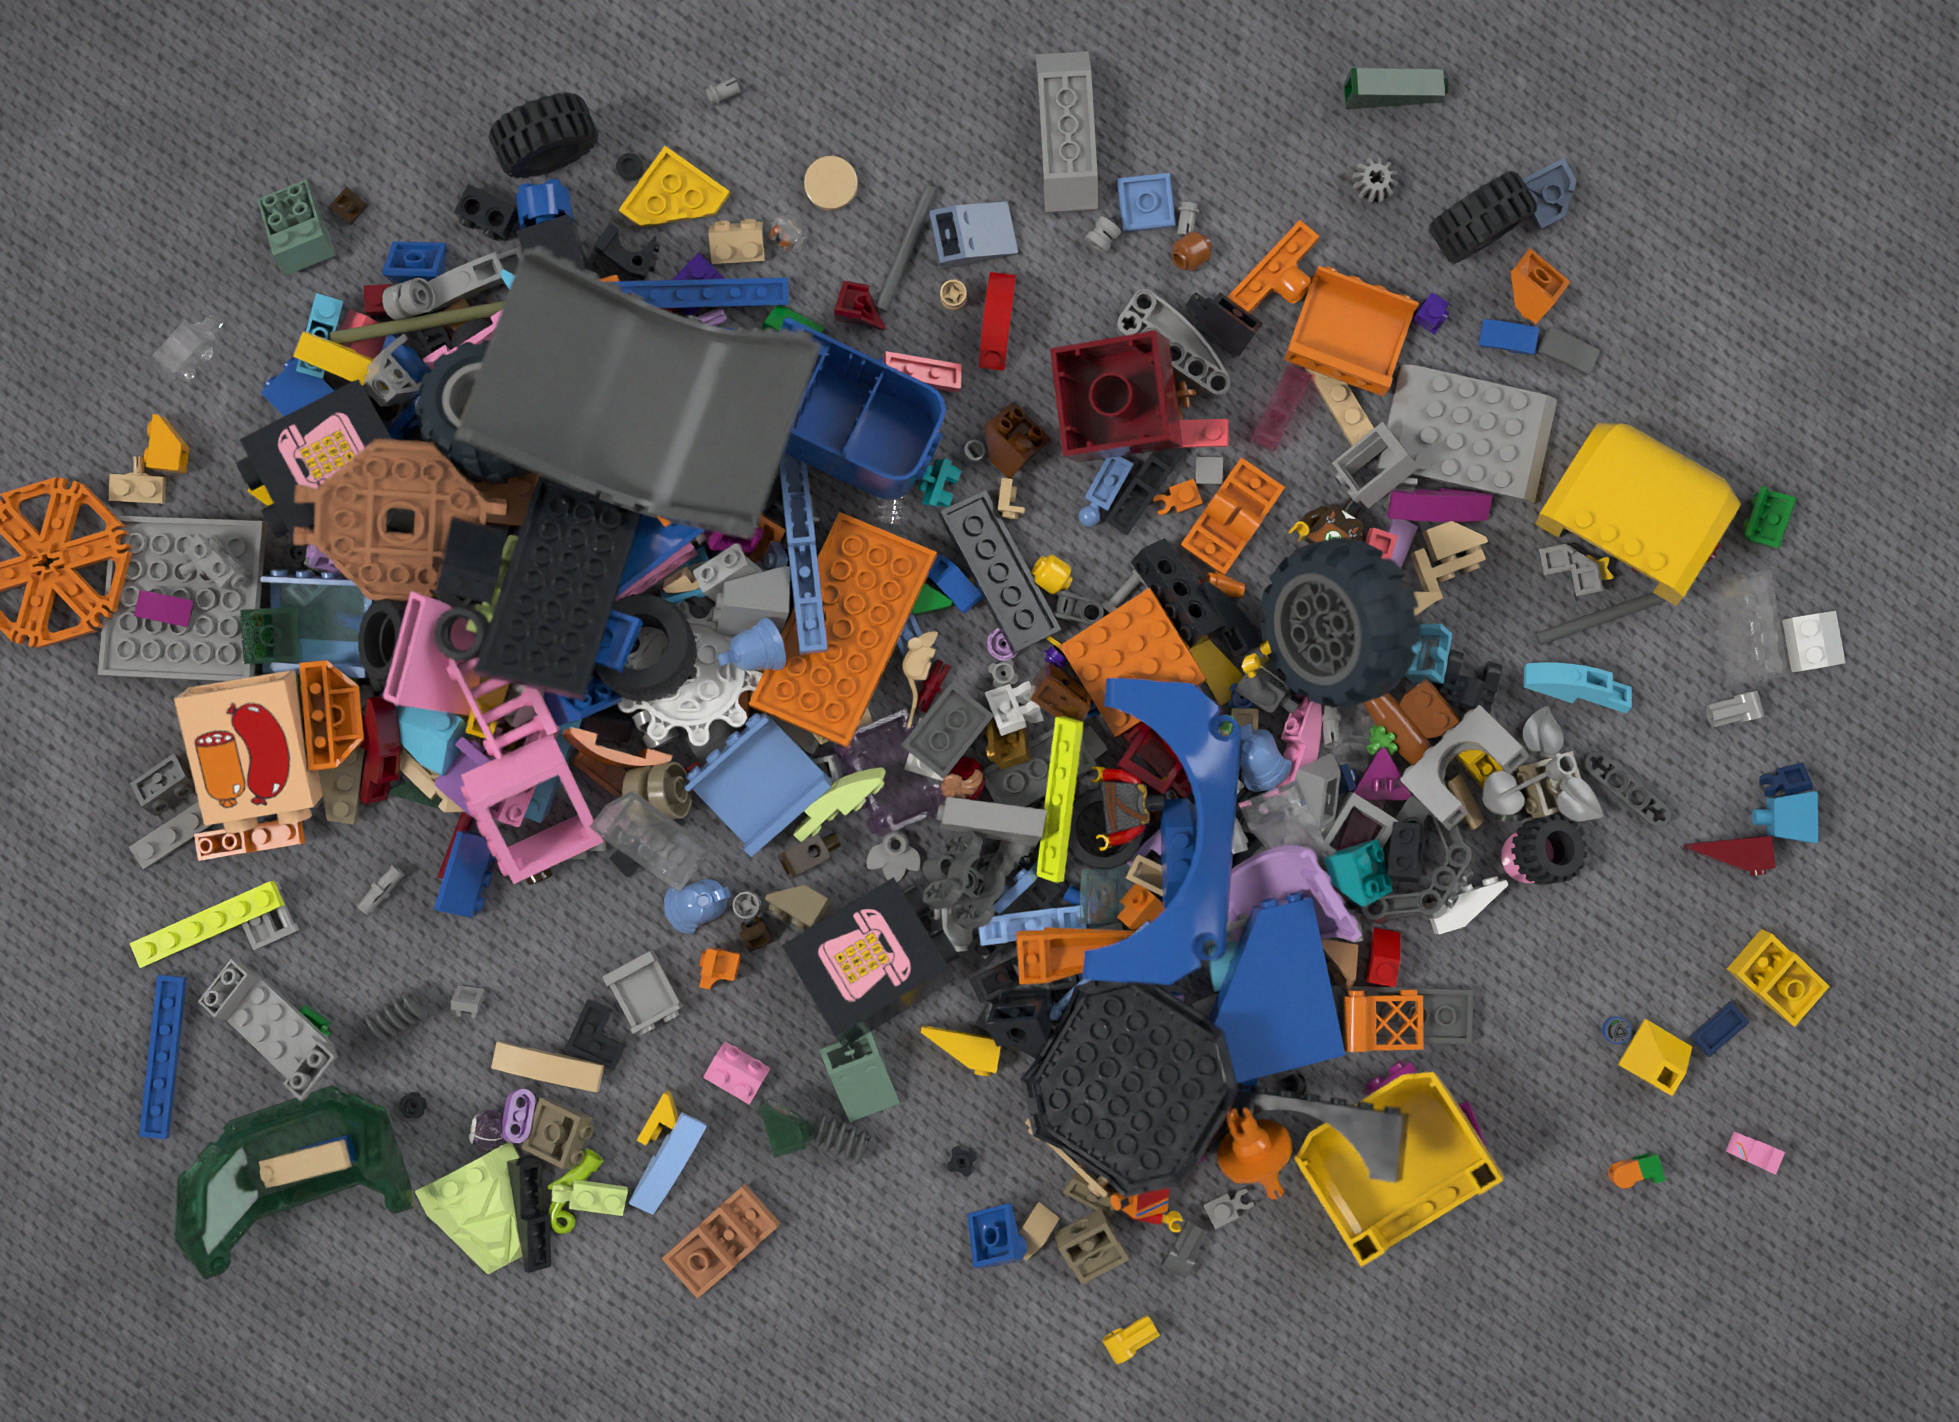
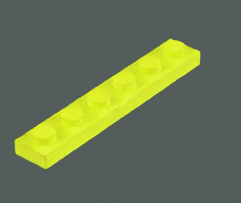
M1063 716L1055 718L1044 808L1046 816L1040 840L1036 876L1056 883L1064 881L1083 722Z
M270 881L130 943L139 967L142 968L284 906V902L275 881Z

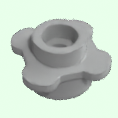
M1011 659L1004 660L999 664L992 663L989 665L988 671L994 678L993 685L995 688L1002 687L1008 683L1015 684L1018 681V675L1015 674L1013 669L1014 662ZM1002 671L1006 672L1005 676L1001 675Z

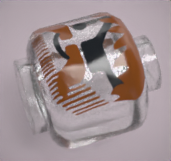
M792 213L784 216L777 215L769 225L772 228L769 235L771 241L785 253H798L809 240L807 236L809 232L808 227Z

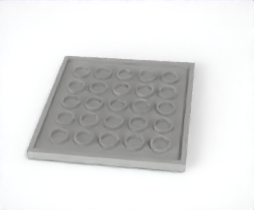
M116 516L126 526L119 530H125L129 533V535L123 536L120 539L121 545L125 543L131 544L132 548L128 551L133 553L117 612H112V618H106L103 615L102 624L104 627L101 632L98 675L221 682L253 677L255 660L244 648L243 624L253 610H260L262 589L260 576H263L267 523L249 520ZM197 534H202L205 538L213 537L224 546L223 550L227 555L234 556L242 563L241 567L247 574L244 584L232 591L220 588L207 574L203 576L197 570L187 576H183L179 567L192 561L184 552L190 546L191 539ZM108 560L105 595L110 591L116 570V564L113 560ZM144 590L194 601L189 627L135 617L134 612L139 591Z

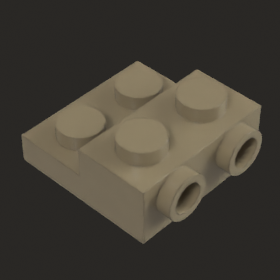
M1573 751L1562 753L1569 754L1575 759ZM1546 758L1519 766V773L1516 776L1518 785L1546 772V764L1552 759ZM1576 763V770L1571 775L1581 779ZM1547 776L1524 788L1527 797L1524 806L1526 811L1532 814L1533 818L1545 817L1560 812L1557 805V796L1563 791L1560 788L1562 779L1553 780Z
M540 1098L533 1115L530 1134L524 1141L522 1149L562 1169H575L583 1161L584 1151H582L584 1142L593 1133L594 1128L591 1125L593 1118L574 1108H566L547 1098Z

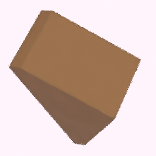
M1321 939L1328 973L1347 993L1348 990H1351L1356 980L1358 945Z

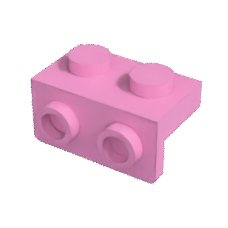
M724 1042L703 1078L750 1105L770 1071V1067L744 1053L736 1046Z

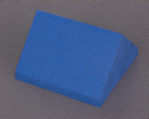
M393 241L382 270L383 275L392 283H404L415 278H422L428 282L444 274L446 243Z

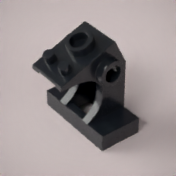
M609 223L594 244V251L609 259L627 274L647 278L648 272L654 273L657 257L652 255L653 251L659 253L660 245L655 244L657 237L654 236L645 249L639 252H630L620 243L619 229ZM638 259L642 264L635 266L632 261Z

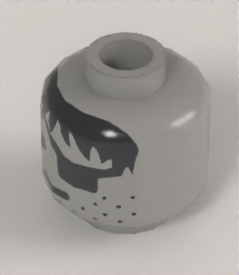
M1001 841L997 852H1002L1012 858L1014 861L1013 869L1016 870L1018 866L1026 867L1029 865L1036 846L1031 847Z

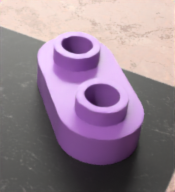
M516 1089L510 1092L507 1097L501 1134L504 1140L509 1143L524 1142L530 1134L536 1103L531 1091ZM518 1098H520L521 1100L520 1107H517L516 1100ZM512 1125H515L516 1132L514 1134L511 1133Z

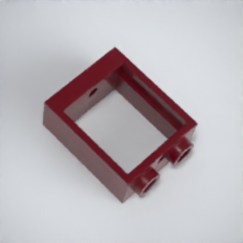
M1145 723L1119 762L1117 769H1123L1139 777L1141 784H1146L1147 792L1152 795L1163 794L1164 798L1184 766L1179 759L1163 782L1131 761L1152 729Z

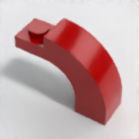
M996 272L989 273L978 368L1005 371L1016 275Z

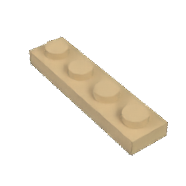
M1305 368L1351 446L1374 429L1347 383Z

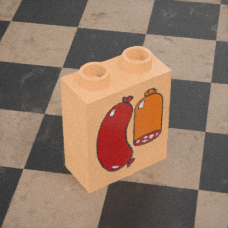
M296 669L189 687L174 698L204 825L223 823L226 833H237L257 827L258 816L277 813L280 824L296 823L312 816L310 808L314 807L323 795L318 770L308 771L302 692Z

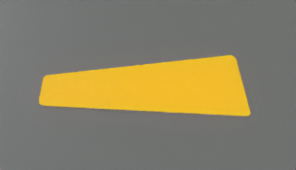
M1207 640L1191 648L1190 651L1208 679L1206 682L1221 706L1231 699L1230 686L1233 683L1239 684L1244 675L1210 640Z

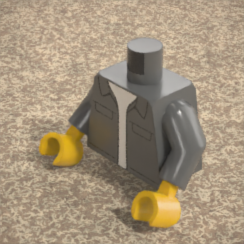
M1265 640L1260 644V650L1266 655V658L1263 656L1259 659L1255 653L1244 658L1242 669L1246 674L1235 691L1269 713H1273L1281 706L1293 714L1302 701L1290 693L1292 689L1285 683L1286 675L1275 670L1268 657V654L1272 652L1268 640Z

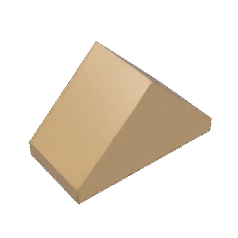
M1039 1201L1017 1228L1018 1234L1024 1237L1027 1244V1251L1024 1256L1026 1261L1045 1244L1060 1219Z

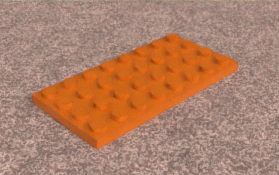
M839 512L817 558L827 652L800 654L794 606L781 634L786 654L785 666L782 670H764L749 702L750 707L849 748L935 562L937 552Z

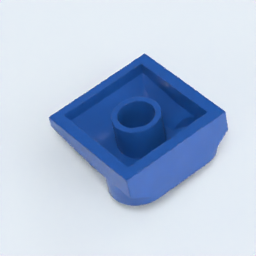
M1007 1203L968 1214L973 1268L997 1267L1018 1262L1024 1258L1027 1244L1024 1237L1018 1234L1012 1204Z

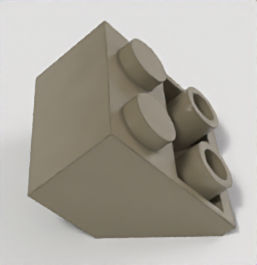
M806 885L770 893L765 897V900L770 905L768 909L772 911L771 913L784 921L789 917L792 919L791 923L802 932L826 919L833 909V905L828 898Z

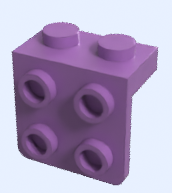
M461 737L455 744L461 752L454 759L445 775H440L435 780V786L468 815L472 816L460 788L465 785L461 775L496 758L492 755L488 759L482 754L485 749L474 739L468 742Z

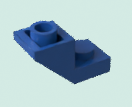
M940 553L936 557L927 578L941 589L947 598L953 601V605L963 614L967 613L983 598L982 595L961 570L946 556Z

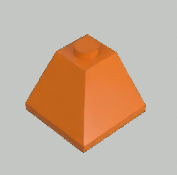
M1529 248L1511 271L1515 307L1524 318L1537 324L1556 303L1571 281Z

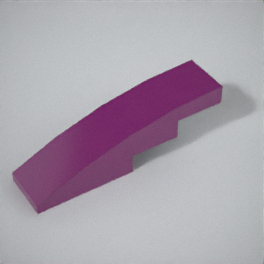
M1440 488L1439 491L1416 489L1415 492L1391 490L1387 516L1389 519L1413 521L1488 520L1493 494Z

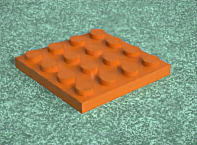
M1151 588L1140 593L1060 645V648L1115 737L1120 736L1142 721L1120 710L1104 706L1107 678L1191 683L1196 687L1208 680Z

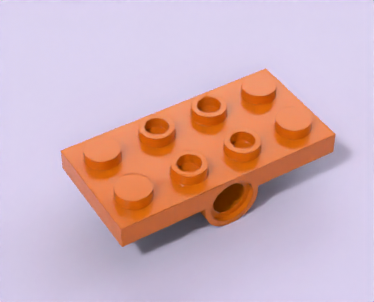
M1241 457L1180 546L1214 570L1225 575L1285 487Z

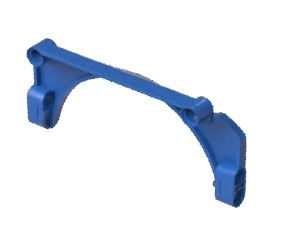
M1107 678L1104 706L1120 710L1146 723L1170 745L1184 766L1196 800L1198 817L1197 840L1193 860L1186 879L1168 907L1152 923L1131 937L1113 945L1084 951L1082 979L1172 985L1201 967L1200 960L1218 961L1224 956L1226 951L1242 735L1241 726L1229 716L1218 715L1220 707L1191 683ZM1227 723H1232L1234 727L1232 734L1222 736V727ZM1209 941H1215L1217 944V952L1212 956L1207 955L1205 952V946Z

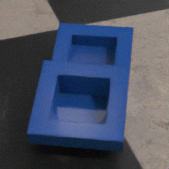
M1483 319L1479 346L1507 350L1510 353L1535 355L1540 329L1523 324Z

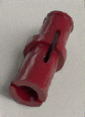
M939 659L936 660L927 680H923L922 684L924 686L918 694L916 709H919L921 703L925 700L920 710L924 713L928 712L936 694H940L942 691L940 687L952 666L945 664L941 673H939L944 663Z

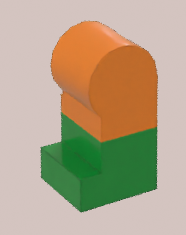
M1648 1152L1616 1162L1608 1170L1610 1181L1623 1189L1630 1188L1637 1181L1647 1178L1655 1184L1666 1181L1659 1156L1654 1152Z

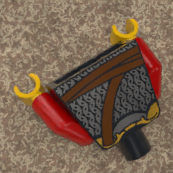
M1091 767V770H1097L1099 773L1097 779H1090V781L1100 783L1105 823V833L1097 835L1096 839L1104 838L1106 845L1099 849L1106 850L1116 845L1131 842L1144 832L1146 824L1150 823L1149 811L1164 810L1163 794L1147 795L1146 784H1141L1139 777L1123 769Z

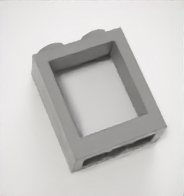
M1383 421L1332 462L1338 471L1335 474L1336 478L1344 487L1349 485L1350 489L1347 492L1357 504L1362 501L1368 509L1419 468L1418 464ZM1388 446L1397 457V460L1361 488L1352 475Z
M1347 792L1336 809L1335 821L1326 825L1314 847L1320 850L1318 855L1323 859L1336 852L1329 845L1352 808L1382 826L1381 831L1376 837L1381 848H1383L1392 833L1393 822L1399 821L1357 794Z

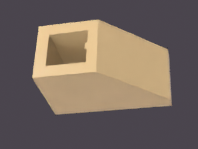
M1453 521L1422 532L1432 561L1440 560L1442 564L1457 559L1456 554L1463 551L1469 555L1482 550L1481 545L1488 542L1486 536Z

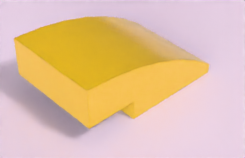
M1763 929L1755 935L1727 968L1737 980L1794 1027L1830 987L1796 953L1787 949L1772 933Z

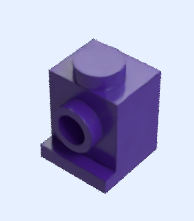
M1431 292L1412 321L1435 335L1449 315V311L1446 309L1450 303Z

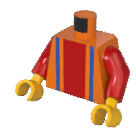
M1169 1188L1129 1197H1123L1118 1192L1110 1197L1112 1207L1115 1210L1122 1209L1132 1219L1156 1225L1166 1223L1169 1229L1175 1233L1182 1230L1178 1223H1173L1174 1221H1183L1179 1212L1171 1211L1167 1215H1163V1212L1168 1211Z

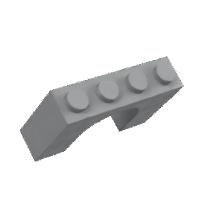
M1480 705L1468 711L1463 721L1455 728L1449 729L1444 734L1443 739L1436 746L1426 750L1423 758L1415 765L1408 767L1400 778V781L1448 830L1452 829L1469 813L1462 803L1447 789L1445 784L1446 768L1455 756L1468 750L1485 752L1509 775L1529 757L1525 749Z

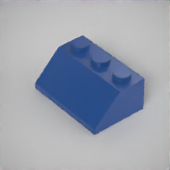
M467 830L457 831L434 910L470 918L482 912L485 898L482 897L484 888H488L492 881L493 872H490L492 862L497 861L496 856L494 857L489 849L486 837H483L482 834Z

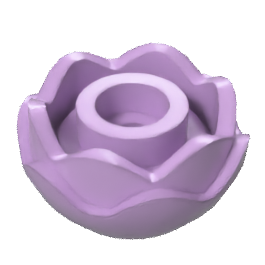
M997 628L988 636V651L999 660H1009L1018 653L1013 655L1007 642L1006 646L1001 645L1006 640L1000 629Z

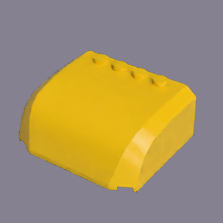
M1598 423L1539 513L1536 525L1558 538L1564 528L1659 582L1653 593L1677 606L1724 534L1741 503L1724 478L1628 424Z
M1434 1072L1401 1075L1361 1100L1362 1102L1374 1103V1108L1384 1110L1386 1105L1401 1107V1112L1409 1113L1402 1181L1394 1183L1369 1179V1170L1359 1153L1339 1131L1328 1123H1324L1308 1134L1304 1144L1294 1158L1361 1267L1384 1254L1389 1247L1476 1194H1482L1502 1182L1505 1178L1447 1087Z

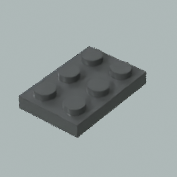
M951 682L901 746L944 779L994 715Z

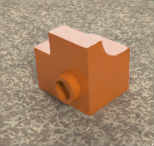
M1135 883L1119 901L1125 908L1119 913L1117 918L1132 931H1136L1147 920L1153 922L1166 908H1163V903L1146 888Z
M713 946L708 947L706 951L702 952L699 967H702V976L699 987L710 990L717 980L735 981L742 953Z

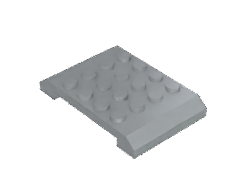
M1401 364L1387 427L1418 464L1419 468L1411 474L1412 476L1534 504L1557 399L1541 393L1416 365ZM1388 446L1380 453L1377 466L1379 470L1384 471L1397 460V457Z

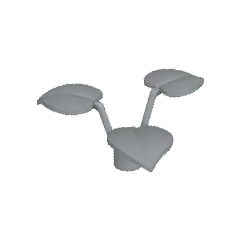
M1546 706L1537 710L1523 725L1522 740L1529 751H1540L1541 757L1552 759L1546 764V772L1520 785H1517L1515 778L1507 772L1497 771L1492 773L1484 783L1482 795L1484 805L1496 814L1512 815L1522 809L1525 803L1524 797L1519 790L1548 776L1553 780L1562 779L1560 788L1563 791L1557 796V805L1563 816L1568 817L1569 820L1574 822H1583L1603 817L1600 804L1590 786L1582 779L1572 777L1571 775L1576 770L1575 759L1569 754L1557 753L1563 747L1564 738L1562 730L1552 716L1549 707Z

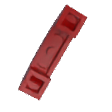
M1143 721L1121 734V736L1131 745L1145 723ZM1151 729L1136 751L1161 777L1167 778L1179 760L1173 749L1153 729ZM1184 767L1172 784V788L1182 798H1186L1193 791Z

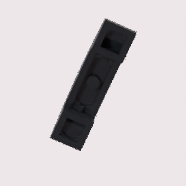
M1038 876L1000 915L1043 910L1061 892V889L1053 881ZM978 935L966 948L986 967L1010 941L980 946Z

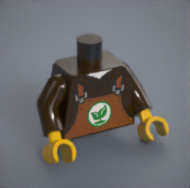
M1348 498L1342 509L1334 504L1329 508L1320 506L1307 512L1289 530V533L1297 531L1300 534V538L1297 541L1304 540L1309 544L1330 538L1344 537L1366 543L1367 534L1363 530L1365 524L1355 518L1363 505L1361 503L1357 504L1352 498Z

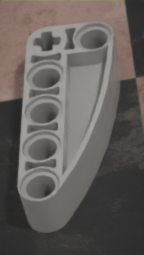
M1147 289L1137 291L1119 316L1116 325L1118 335L1125 336L1154 330L1158 331L1169 339L1170 349L1176 350L1180 355L1179 360L1172 361L1173 373L1211 398L1219 399L1223 397L1230 387V378L1206 340L1178 311L1152 291ZM1140 298H1145L1150 301L1151 306L1148 309H1141L1137 306L1136 301ZM1133 321V328H1129L1128 331L1125 330V324L1122 322L1128 323ZM1192 364H1197L1201 367L1202 374L1193 376L1189 373L1188 367ZM1213 379L1221 380L1224 384V389L1221 391L1214 390L1210 385V381Z

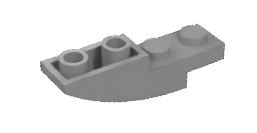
M518 247L496 255V252L428 281L435 295V304L429 313L476 297L481 291L504 284L505 282L500 272L504 269L515 276L522 257L520 248Z

